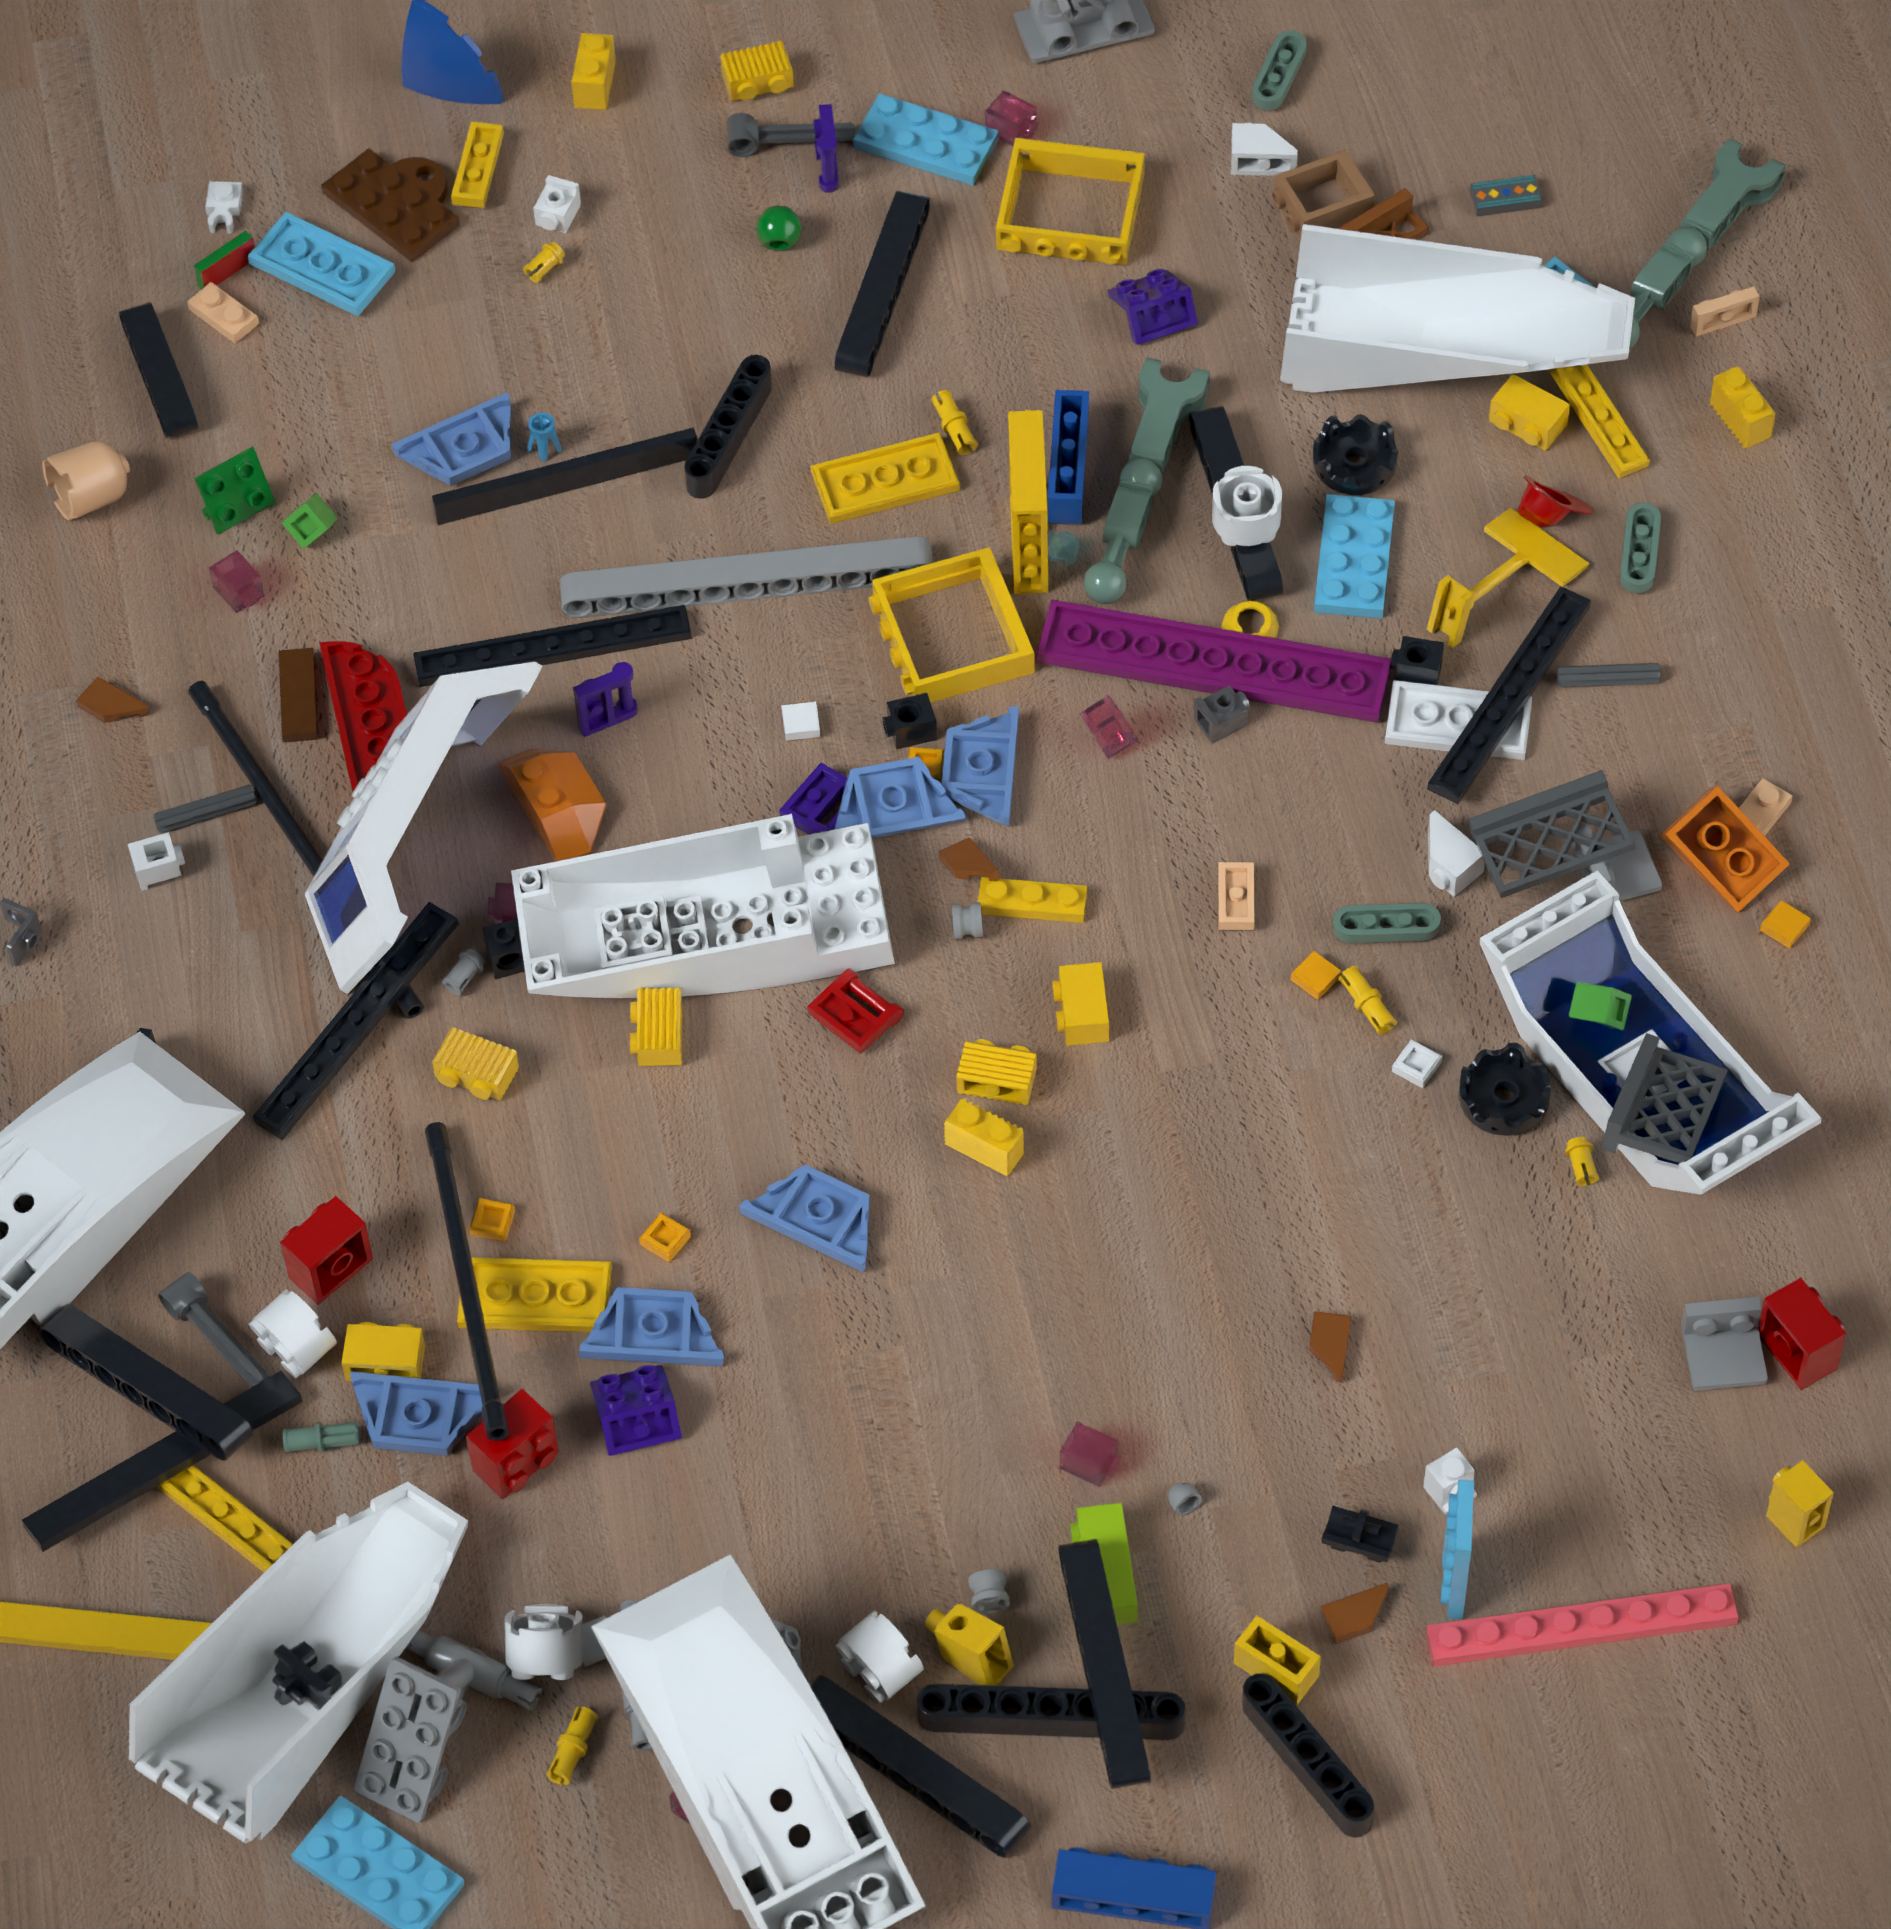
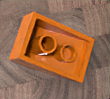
M1718 785L1707 789L1659 834L1660 838L1737 913L1790 865Z

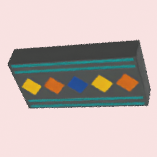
M1535 175L1472 183L1470 186V193L1477 216L1541 208L1542 198Z

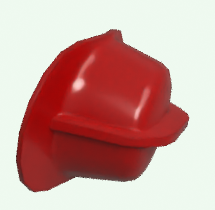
M1526 475L1523 477L1528 482V485L1521 498L1518 513L1534 525L1540 527L1554 526L1572 510L1586 515L1594 513L1592 507L1579 498L1543 485Z

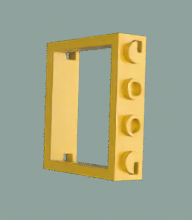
M1015 138L996 224V250L1127 265L1145 175V153ZM1022 152L1029 153V155H1023ZM1128 165H1136V167H1128ZM1023 170L1131 183L1120 238L1011 225Z
M1043 410L1008 411L1014 594L1048 593V511Z
M990 547L872 580L873 596L868 597L873 615L879 614L880 632L884 642L890 641L891 660L895 668H901L903 673L900 676L901 684L906 695L911 694L914 696L927 693L930 703L1035 673L1034 651ZM981 579L1012 654L919 679L889 604Z

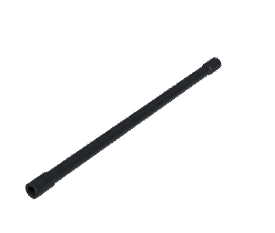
M205 681L195 682L189 687L188 694L202 715L207 717L314 877L323 861L322 857L221 709L220 702ZM351 900L343 913L347 927L360 914ZM410 985L396 1001V1004L408 1019L418 1016L424 1009V1005Z

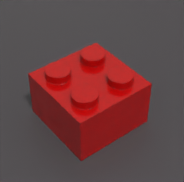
M334 1196L327 1203L317 1206L307 1220L301 1225L294 1226L288 1230L283 1240L280 1241L289 1279L317 1305L322 1303L373 1260L366 1223L337 1196Z
M1800 1277L1764 1298L1758 1326L1760 1339L1800 1390L1805 1389L1838 1369L1846 1336L1845 1327L1836 1315H1831L1824 1307L1823 1300L1815 1288H1809Z
M523 1388L503 1404L509 1428V1435L506 1439L501 1441L489 1440L486 1435L484 1421L466 1435L473 1472L502 1499L511 1492L515 1493L521 1490L528 1482L529 1477L539 1468L544 1469L548 1467L559 1452L553 1416Z

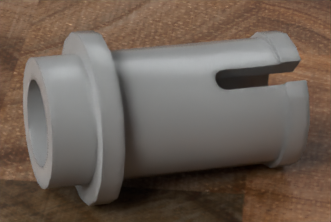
M468 949L466 952H461L458 963L447 977L442 980V984L445 985L444 987L452 994L461 995L476 973L480 974L483 972L485 960L475 950Z

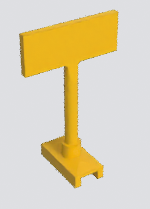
M1510 507L1487 524L1484 532L1514 552L1515 555L1470 589H1467L1449 575L1441 579L1438 583L1426 630L1433 633L1435 630L1440 629L1449 636L1448 646L1454 648L1462 642L1468 615L1473 608V603L1523 565H1532L1554 582L1564 587L1585 571L1589 563L1538 526L1520 516L1518 512Z

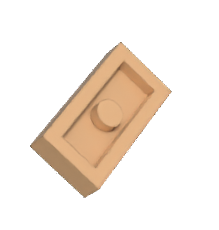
M212 282L187 301L191 312L235 344L259 325L256 314Z
M1753 286L1744 290L1733 291L1729 295L1713 300L1702 301L1698 305L1693 306L1690 328L1695 337L1755 318L1757 316L1760 296Z
M1762 778L1740 805L1739 809L1765 836L1789 807L1793 795Z
M1218 862V930H1254V862Z

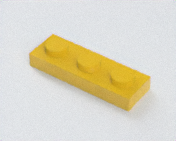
M471 121L451 195L452 205L485 208L504 135L503 125Z
M981 877L978 902H980L981 915L1084 923L1087 886L1012 879L989 881L988 877Z

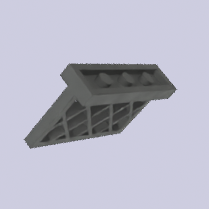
M1603 770L1469 818L1471 838L1480 851L1500 898L1635 849V843L1611 795ZM1604 801L1609 809L1604 819L1587 814L1591 806ZM1563 816L1576 819L1570 832L1555 827L1556 820ZM1582 822L1600 827L1594 839L1577 834ZM1534 828L1543 832L1537 844L1520 839L1523 831ZM1606 829L1619 833L1623 839L1622 842L1614 845L1600 842ZM1549 834L1566 839L1560 852L1543 846ZM1498 840L1509 843L1503 856L1489 852L1486 845ZM1572 842L1589 847L1586 855L1578 858L1567 855V852ZM1516 846L1532 851L1527 864L1510 859ZM1539 854L1556 859L1553 866L1546 870L1533 867ZM1506 866L1522 871L1519 880L1505 885L1500 876Z
M1646 1033L1608 1119L1601 1148L1615 1153L1619 1144L1677 1163L1686 1162L1694 1156L1725 1081L1728 1069L1658 1047L1660 1037ZM1663 1062L1676 1066L1678 1070L1666 1072L1660 1063ZM1704 1075L1716 1080L1702 1084L1696 1076ZM1686 1079L1691 1087L1679 1089L1674 1081ZM1664 1084L1669 1092L1657 1095L1652 1087ZM1699 1095L1704 1103L1692 1106L1687 1098ZM1677 1101L1682 1109L1670 1111L1665 1103ZM1654 1106L1660 1113L1648 1117L1642 1109ZM1690 1118L1695 1126L1683 1128L1677 1120ZM1667 1123L1673 1131L1661 1134L1655 1126ZM1645 1129L1650 1136L1643 1138L1630 1132ZM1680 1140L1687 1150L1683 1151L1671 1147L1669 1142Z

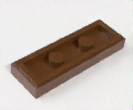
M313 648L279 650L283 742L317 740Z

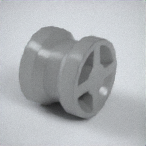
M973 902L967 907H962L960 904H951L954 940L962 939L964 935L982 938L980 902Z
M996 1569L982 1570L969 1577V1588L974 1592V1596L971 1599L972 1609L975 1612L994 1614L1009 1607V1594L1004 1591V1587L1007 1585V1578L1003 1571Z

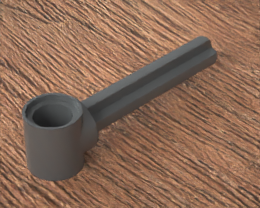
M747 113L733 114L726 122L728 151L737 157L752 155L759 149V144L797 143L815 142L818 140L815 139L814 124L758 125V120H755L752 115ZM834 123L836 141H853L855 137V126L853 123Z
M185 1273L158 1293V1298L166 1311L175 1320H190L250 1388L269 1378V1374L206 1306L207 1293L192 1273Z

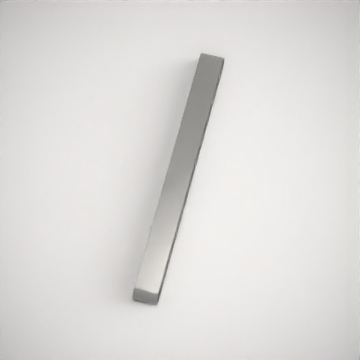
M907 537L572 572L562 576L559 581L561 607L563 614L567 617L584 618L651 611L679 605L689 607L871 588L872 580L931 564L934 563L930 540L924 537Z

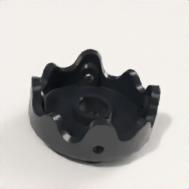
M1362 414L1356 415L1347 422H1340L1337 416L1334 415L1327 418L1313 444V466L1316 475L1326 486L1347 495H1364L1384 487L1395 474L1398 463V450L1395 444L1394 431L1389 422L1383 421L1381 424H1376ZM1351 455H1358L1364 460L1359 463H1352L1346 458Z
M1512 1042L1499 1050H1481L1468 1067H1462L1459 1101L1465 1116L1481 1130L1494 1135H1518L1532 1129L1545 1116L1550 1103L1552 1086L1546 1066L1543 1063L1532 1061L1521 1044ZM1500 1089L1510 1090L1514 1097L1509 1100H1501L1495 1095V1092Z

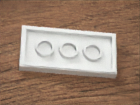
M1393 680L1385 744L1450 751L1489 691ZM1533 696L1528 699L1491 757L1525 760Z

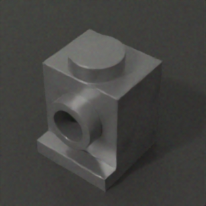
M1229 685L1204 699L1201 697L1194 699L1193 720L1213 744L1248 726L1250 704L1242 691L1235 693Z

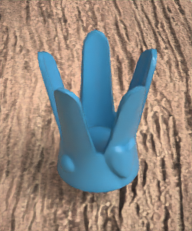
M548 413L534 414L528 421L530 437L527 452H531L534 440L536 439L539 458L545 462L548 458V439L552 441L557 452L561 453L562 447L556 432L554 418Z

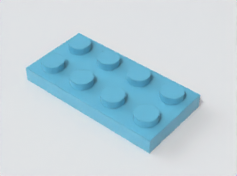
M879 93L853 139V148L974 186L999 140V131Z
M288 212L281 216L248 255L250 265L357 317L395 273L394 263Z
M1326 495L1314 602L1315 613L1383 619L1395 500Z
M1458 1480L1457 1494H1449L1442 1555L1443 1581L1441 1583L1440 1604H1448L1447 1619L1463 1620L1472 1546L1474 1480Z
M341 1795L291 1854L295 1863L392 1929H430L465 1885L464 1878Z

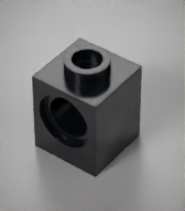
M1403 636L1400 649H1393L1390 669L1396 670V681L1438 685L1443 662L1444 642Z
M927 693L887 702V716L882 717L886 737H893L896 749L937 740L936 718Z
M517 919L483 927L485 949L495 980L525 972Z

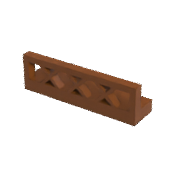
M1406 188L1338 228L1419 240L1429 234V227L1412 211L1413 195ZM1405 221H1408L1415 228L1409 233L1395 231L1396 227Z

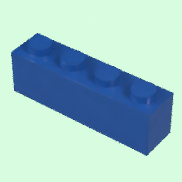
M1055 390L1048 485V523L1082 524L1089 427V391Z
M1073 1847L1068 1850L1059 1849L1052 1888V1908L1192 1929H1209L1216 1885V1871H1211L1207 1867L1198 1864H1189L1186 1867L1170 1865L1165 1860L1155 1858L1148 1859L1147 1861L1134 1860L1121 1853H1110L1107 1856L1092 1854L1089 1850L1079 1847Z

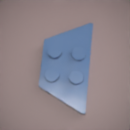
M506 392L392 443V452L396 457L449 486H453L511 459L510 395Z
M1019 706L1010 707L1007 714L992 719L986 715L975 719L970 724L954 726L947 729L942 774V786L947 791L945 794L949 799L1004 826H1009Z
M919 757L850 769L834 830L868 823L873 839L963 822L966 817L962 809H958L945 794L947 791L940 782L931 777L929 769Z
M805 1164L793 1171L788 1178L778 1180L768 1186L765 1194L751 1202L746 1199L740 1204V1214L860 1272L865 1271L870 1208L869 1194Z
M617 1287L608 1301L607 1308L600 1313L591 1333L585 1341H582L579 1347V1358L706 1366H723L724 1354L721 1349L718 1350L711 1336V1329L706 1319L700 1315L699 1305L690 1291Z
M351 1371L352 1386L373 1448L448 1456L482 1413L483 1406L478 1384Z

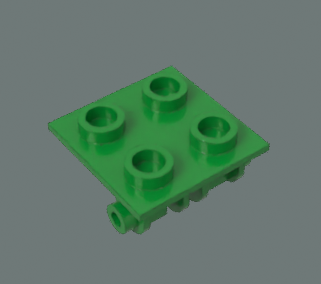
M253 446L194 478L205 504L201 511L207 521L211 520L217 535L276 503Z

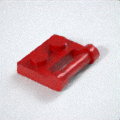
M849 968L807 1006V1010L810 1016L862 1054L890 1026L893 1027L898 1024L905 1010L897 1003H889L860 981V976ZM851 991L879 1012L880 1015L878 1017L874 1016L845 994V992Z

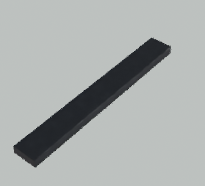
M689 428L432 496L437 524L442 525L686 461L697 442V435L694 428Z
M1562 586L1559 587L1429 780L1427 790L1456 804L1460 803L1589 610L1591 605L1590 599Z
M679 605L414 652L413 656L419 687L433 685L442 675L529 662L548 665L692 639L686 606Z
M431 902L427 903L252 1116L256 1124L282 1140L286 1137L456 929L459 922L455 916Z
M279 1371L225 1402L224 1405L241 1415L253 1431L300 1404L302 1397L286 1375ZM175 1431L22 1519L23 1527L40 1550L44 1552L211 1454Z

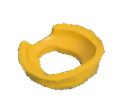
M1241 601L1232 606L1225 614L1221 626L1224 630L1244 633L1237 621L1239 614L1244 610H1257L1263 615L1264 624L1260 628V632L1253 635L1276 638L1279 630L1277 616L1267 605L1260 601Z

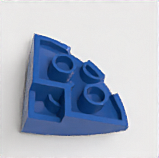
M412 0L402 48L403 86L420 94L446 101L480 105L501 104L504 101L499 80L494 71H486L479 58L482 51L467 34L459 36L447 24L448 16L425 0Z

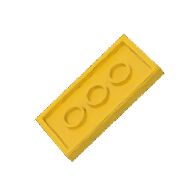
M940 432L810 465L812 478L830 524L960 491L959 480Z
M471 1257L486 1329L591 1332L598 1316L608 1306L612 1275L611 1261ZM459 1298L457 1325L458 1328H467L461 1298Z

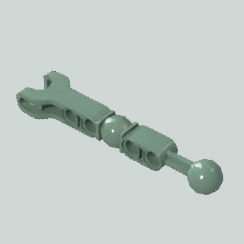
M1731 138L1717 151L1715 167L1712 173L1713 182L1681 222V228H1677L1669 235L1663 247L1658 249L1633 283L1631 295L1635 298L1629 350L1636 345L1640 337V327L1638 324L1652 306L1659 310L1666 307L1691 274L1692 267H1696L1703 261L1706 253L1718 242L1739 214L1748 206L1768 203L1774 197L1783 183L1786 170L1785 164L1771 159L1762 167L1746 166L1740 161V149L1743 144Z
M1146 358L1138 380L1140 386L1138 400L1145 410L1133 441L1129 462L1121 470L1119 487L1116 490L1105 522L1103 542L1108 543L1103 560L1091 565L1084 576L1083 586L1085 592L1091 600L1099 604H1111L1118 601L1125 593L1127 579L1121 567L1127 549L1137 550L1150 515L1153 497L1161 489L1162 475L1166 469L1182 422L1189 419L1190 412L1204 409L1210 386V371L1194 368L1188 379L1182 382H1171L1164 379L1160 374L1161 360Z

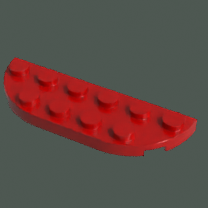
M346 641L320 642L321 654L353 793L362 778L365 779L371 767L376 765L394 730L407 716L398 676L391 664L380 654L376 656L362 649V645Z

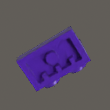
M1152 270L1147 273L1146 277L1137 280H1122L1116 284V287L1107 290L1108 296L1126 311L1132 341L1136 345L1198 325L1191 288L1169 270Z
M645 1365L632 1372L619 1375L607 1374L599 1378V1380L590 1382L591 1391L600 1416L608 1456L682 1438L675 1401L662 1365Z

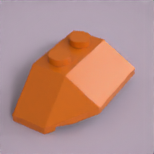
M527 749L498 762L499 769L555 862L592 854L594 842L606 810V802L575 752Z

